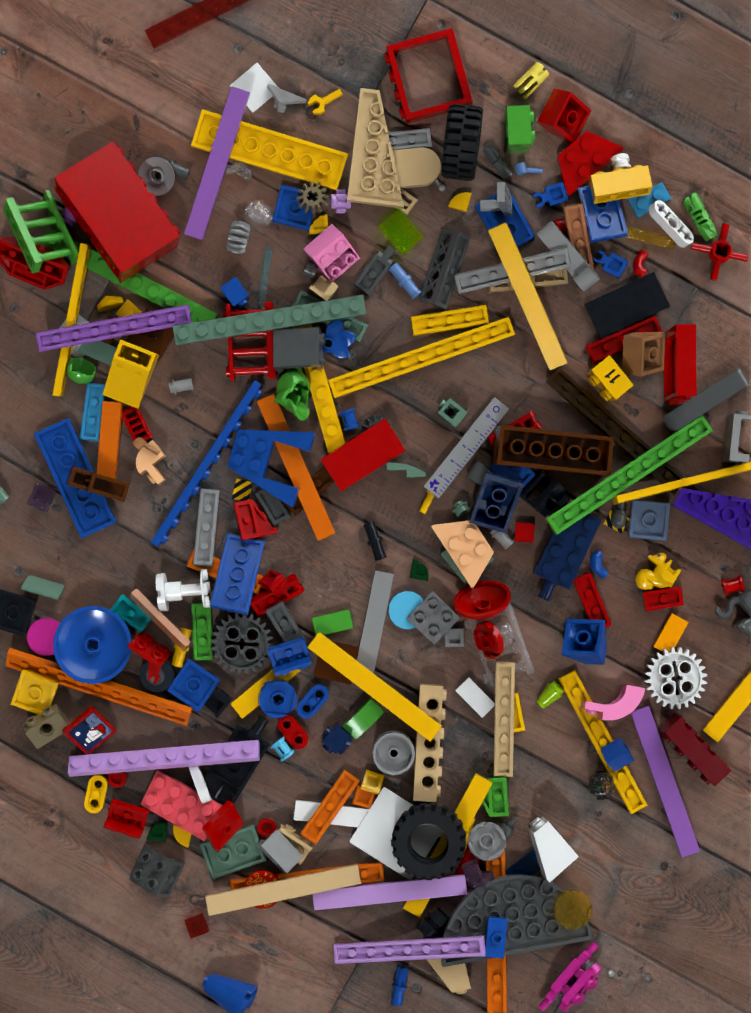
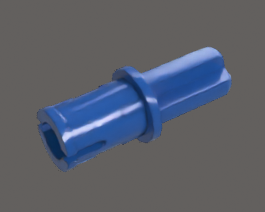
M405 966L397 967L395 983H392L394 988L390 1003L395 1006H402L404 991L407 989L406 981L409 969Z

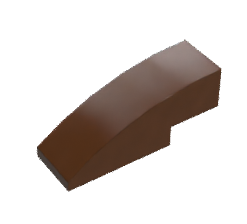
M71 466L66 485L125 502L130 483Z

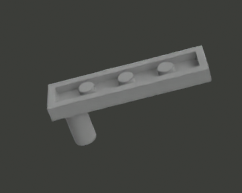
M497 182L496 200H480L481 212L502 211L504 216H512V196L505 182Z

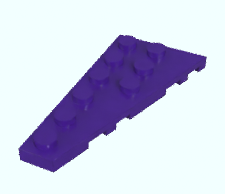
M678 488L671 506L751 550L750 499Z

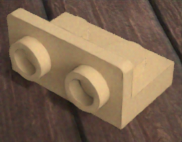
M281 824L278 830L302 855V858L297 863L301 865L312 850L313 844L304 836L296 834V830L290 825L286 824L284 826Z

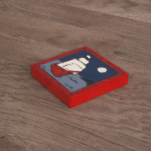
M90 706L62 729L63 733L86 755L93 752L117 732L116 728L93 706Z

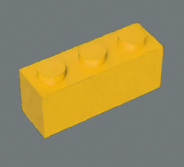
M635 165L629 169L617 168L612 172L606 173L603 171L596 172L591 175L589 182L594 204L650 195L653 187L648 165Z

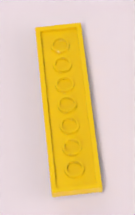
M202 109L191 147L211 152L222 115ZM241 121L229 159L307 183L313 181L314 185H317L319 182L321 187L336 191L339 188L348 153Z

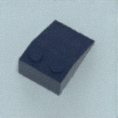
M486 472L473 502L469 523L506 533L524 482Z

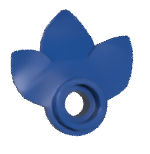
M342 320L330 323L326 329L325 339L331 340L332 346L327 347L323 345V351L332 353L335 357L341 359L349 357L350 352L347 347L353 344L356 334L343 330Z

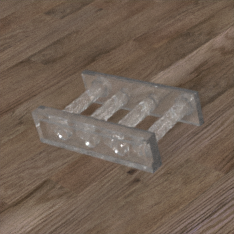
M511 602L503 612L485 620L463 619L466 629L471 630L474 639V625L500 616L507 617L509 624L498 630L501 636L513 635L515 642L510 646L504 647L500 657L513 652L515 654L519 653L521 660L515 664V672L521 670L522 672L525 671L527 675L535 673ZM477 648L485 673H482L484 682L489 684L491 688L495 687L493 683L495 671L490 673L487 661L493 659L484 657L483 651H479Z

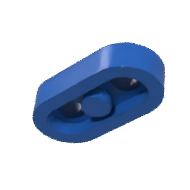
M321 684L313 686L298 703V715L305 719L311 718L328 699V689ZM316 691H322L323 696L317 697ZM309 705L310 711L305 712L303 706Z

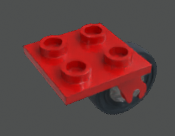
M139 633L127 647L146 660L139 671L140 681L150 691H164L172 684L174 679L173 667L167 661L172 652L169 651L167 646L156 642L148 633Z

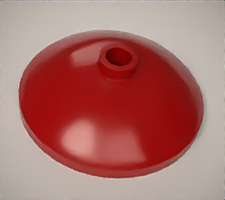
M480 581L473 588L468 585L457 593L454 598V608L460 616L470 620L489 619L506 609L511 601V592L501 582Z

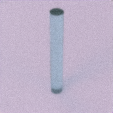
M265 248L258 306H265L273 251V249Z

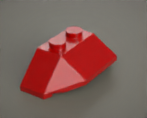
M0 237V264L9 276L43 290L65 283L69 265L63 257L43 261L40 271L31 273L16 238ZM41 244L36 245L37 251L41 254L55 251Z

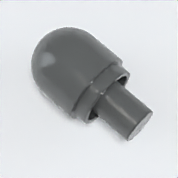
M625 503L617 504L616 509H613L611 524L615 528H622L626 524L627 511H624Z
M512 816L507 822L504 821L499 825L506 835V840L513 834V826L517 823V820Z

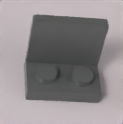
M144 845L129 879L155 897L170 898L185 862L180 859L168 858L149 845Z

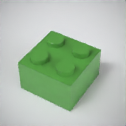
M530 105L506 107L504 114L506 153L529 152L530 147L533 146L535 131L531 130L532 123H534V111H530Z

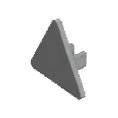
M270 84L267 85V89L275 99L273 107L277 108V112L284 113L287 104L306 103L307 101L305 98Z

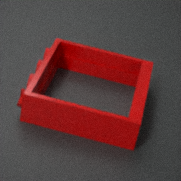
M453 28L386 46V53H383L385 63L390 64L391 71H388L391 83L395 82L396 89L393 90L396 101L400 100L401 108H399L401 119H405L406 124L448 113L449 107L452 104L472 106L473 99ZM446 39L462 99L410 113L394 53Z
M676 324L665 332L664 402H669V405H681L697 396L696 324Z

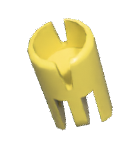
M536 62L513 85L515 89L519 87L518 92L520 94L524 93L522 97L525 100L549 76L548 70L543 71L544 66L539 62Z

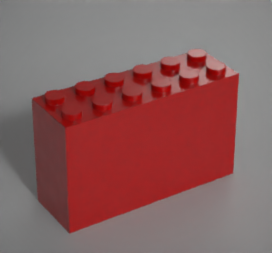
M112 141L54 177V190L118 281L122 283L177 248L180 231L175 224L172 225L165 209H161L158 206L156 196L148 192L144 179L136 175L134 165L130 161L127 162L124 158L125 154L119 145L116 146Z

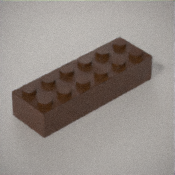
M500 425L496 426L492 465L610 476L614 437Z

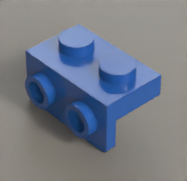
M304 637L267 648L275 676L287 675L290 671L303 670L312 665L311 656Z

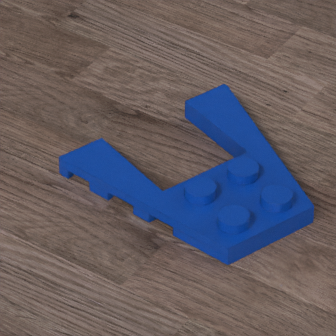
M237 430L227 467L289 506L295 507L300 488L265 478L266 470L275 441L311 452L316 433Z

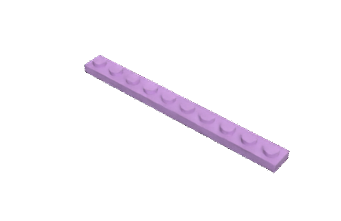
M259 740L69 756L68 775L73 777L260 761Z

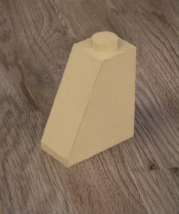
M426 959L452 993L463 994L468 991L467 989H471L465 963L442 967L441 959Z

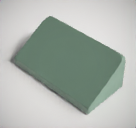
M29 575L21 589L59 600L62 599L65 585Z

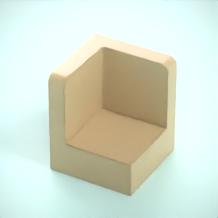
M321 275L313 286L309 287V290L323 301H328L337 293L339 286L334 282L331 283Z

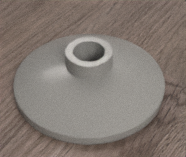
M160 157L148 158L139 168L138 177L144 179L149 193L160 196L169 192L173 187L175 181L174 170L165 159ZM158 172L161 174V179L157 177Z

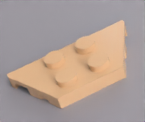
M469 521L432 525L431 527L470 587L473 588L494 551L477 525L469 523Z

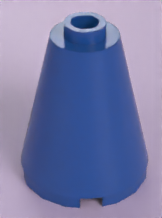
M214 973L210 976L207 975L202 983V986H204L203 991L227 1013H244L243 1011H246L252 1005L258 988L254 984Z

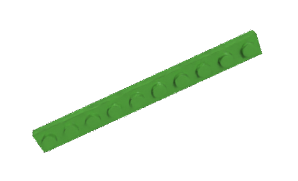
M47 227L44 235L53 234L57 232ZM60 240L41 244L53 250L64 249ZM73 240L74 244H76L79 249L80 243ZM92 249L90 250L88 270L164 309L189 305L192 323L217 318V313L139 273L120 283L101 255Z
M701 415L545 520L555 535L561 533L712 432V428L704 416Z

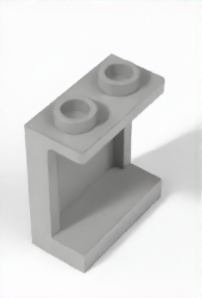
M746 411L732 412V415L726 416L722 462L737 464L749 462L750 454L738 453L741 422L751 420V415H748Z

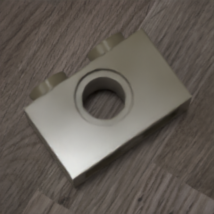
M54 704L53 706L46 707L40 714L28 718L23 723L24 733L34 746L39 749L62 735V729L69 725V720L59 706Z

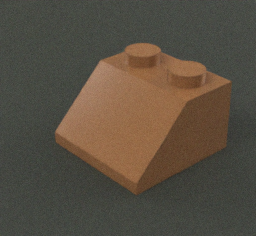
M635 332L624 335L622 371L625 374L640 377L663 371L666 333Z

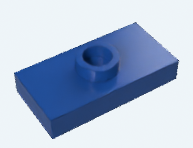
M487 916L485 934L486 956L484 957L504 958L507 918Z

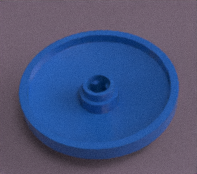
M87 606L71 612L62 620L54 636L53 649L58 665L69 677L82 683L97 684L112 679L123 670L131 655V649L127 646L132 639L128 626L118 614L104 607Z

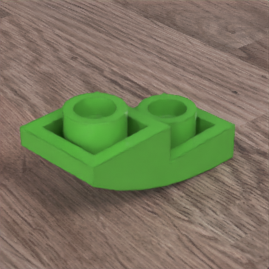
M371 697L343 724V728L357 739L385 710Z

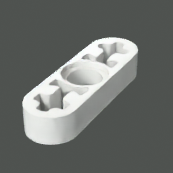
M657 200L649 206L651 217L678 246L685 248L694 241L692 232L663 201ZM669 220L673 223L674 228L669 224Z
M200 766L188 767L202 804L211 801L212 799Z

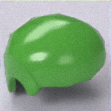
M74 357L70 359L66 372L73 382L87 384L94 379L96 366L86 359Z

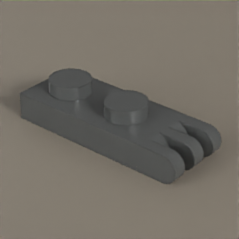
M283 600L266 609L267 615L284 643L304 637Z

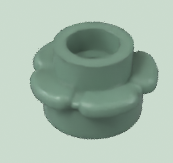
M461 500L454 504L452 513L456 514L458 518L470 511L468 502Z

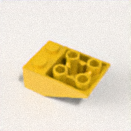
M120 339L102 395L139 409L159 355Z

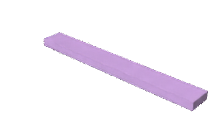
M465 874L443 876L441 879L434 877L432 880L420 878L353 885L312 895L314 910L467 895Z
M484 935L333 944L335 964L486 956Z

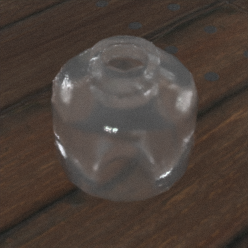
M258 199L253 202L250 201L243 212L245 220L257 228L263 227L264 224L268 226L273 218L270 215L271 207Z
M504 622L494 624L500 634L503 633L501 636L504 637V648L509 646L514 639L513 628Z

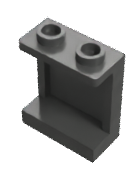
M319 327L273 330L274 369L278 373L285 372V369L317 367L318 369H323V363L326 362L325 352H323V345L326 342L325 334L322 333Z

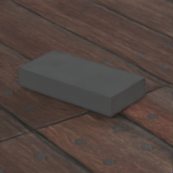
M264 489L255 493L274 526L290 517L280 499Z

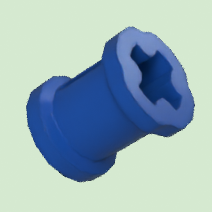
M355 408L339 412V416H342L344 431L360 427L355 417Z

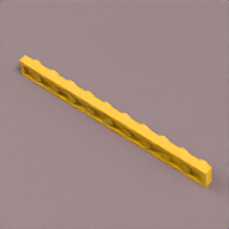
M506 317L329 379L328 381L334 398H338L515 336L510 318Z

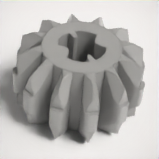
M242 221L232 222L226 246L228 251L235 254H243L245 252L251 229L249 224Z

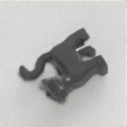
M750 587L748 591L732 597L727 602L725 612H722L718 607L715 608L716 616L725 620L734 613V605L739 604L748 618L739 620L732 627L737 628L740 633L747 637H751Z

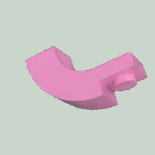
M621 685L618 697L611 703L599 704L581 701L580 709H586L585 713L597 715L598 712V720H617L627 716L636 709L643 698L645 688Z

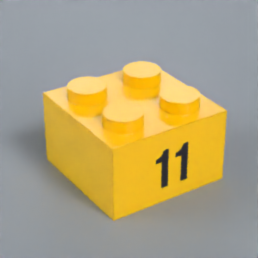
M610 355L587 373L589 376L587 378L594 387L597 385L601 390L599 394L606 402L608 400L610 403L615 401L634 386Z

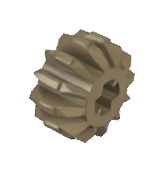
M310 181V187L304 183V190L298 189V193L302 196L296 197V200L301 202L298 205L299 208L305 207V213H308L309 209H312V215H315V209H318L321 213L323 209L320 205L324 207L328 205L324 201L329 199V195L324 194L327 189H320L321 183L319 182L316 187H314L313 181ZM309 195L316 196V201L308 200Z

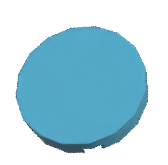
M404 591L392 598L388 612L390 619L396 626L402 629L416 628L406 618L423 602L421 596L415 592Z

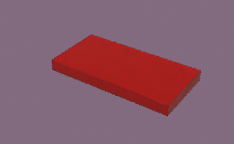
M384 418L320 460L339 490L343 491L406 450L386 418Z

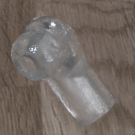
M242 162L227 165L226 168L227 175L237 173L245 180H249L253 175L252 169Z

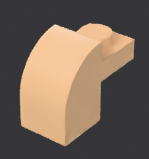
M152 440L148 444L160 451V453L156 455L143 447L137 454L136 468L141 475L148 472L149 474L146 476L153 484L161 485L166 480L154 465L165 458L166 455L157 443Z

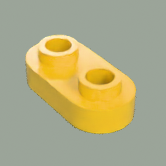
M94 775L88 782L84 807L89 813H98L104 807L108 789V780L104 775ZM96 781H101L102 786L97 787ZM92 800H97L98 805L94 806Z

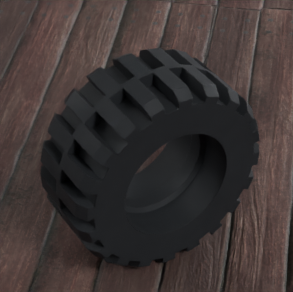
M462 104L450 105L441 175L444 178L464 181L474 180L483 118V109L481 107Z
M422 802L418 806L413 805L409 810L404 811L396 822L391 840L392 853L394 858L398 860L397 864L400 867L403 866L407 874L410 875L412 873L417 879L425 877L426 880H432L434 877L441 879L443 875L452 873L453 869L458 867L463 858L466 846V832L463 829V823L461 819L457 818V814L454 811H449L445 805L439 806L436 802L431 804ZM422 824H433L445 832L447 846L440 856L427 858L415 852L411 845V835L416 827Z

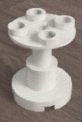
M207 569L201 570L200 583L182 585L181 581L167 582L165 573L157 574L156 591H158L157 604L159 611H168L169 601L183 600V596L202 595L204 608H210V596L207 595L211 593L210 582H206L208 580Z

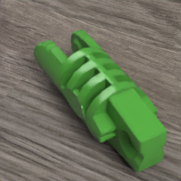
M693 192L689 197L684 198L683 204L689 216H692L691 219L694 221V225H697L696 229L704 240L709 241L716 237L718 234L713 221L709 219L710 215L707 214V210H704L705 206L698 194Z

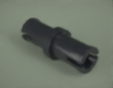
M375 521L364 524L363 526L369 540L367 543L372 548L375 561L387 558L381 542L383 539L379 537Z

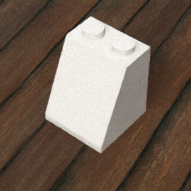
M542 816L541 818L537 817L530 823L531 827L528 830L541 874L550 883L579 856L549 821Z

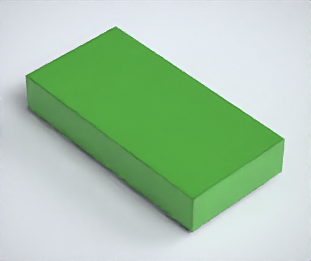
M349 609L312 618L316 635L319 632L326 635L354 628Z

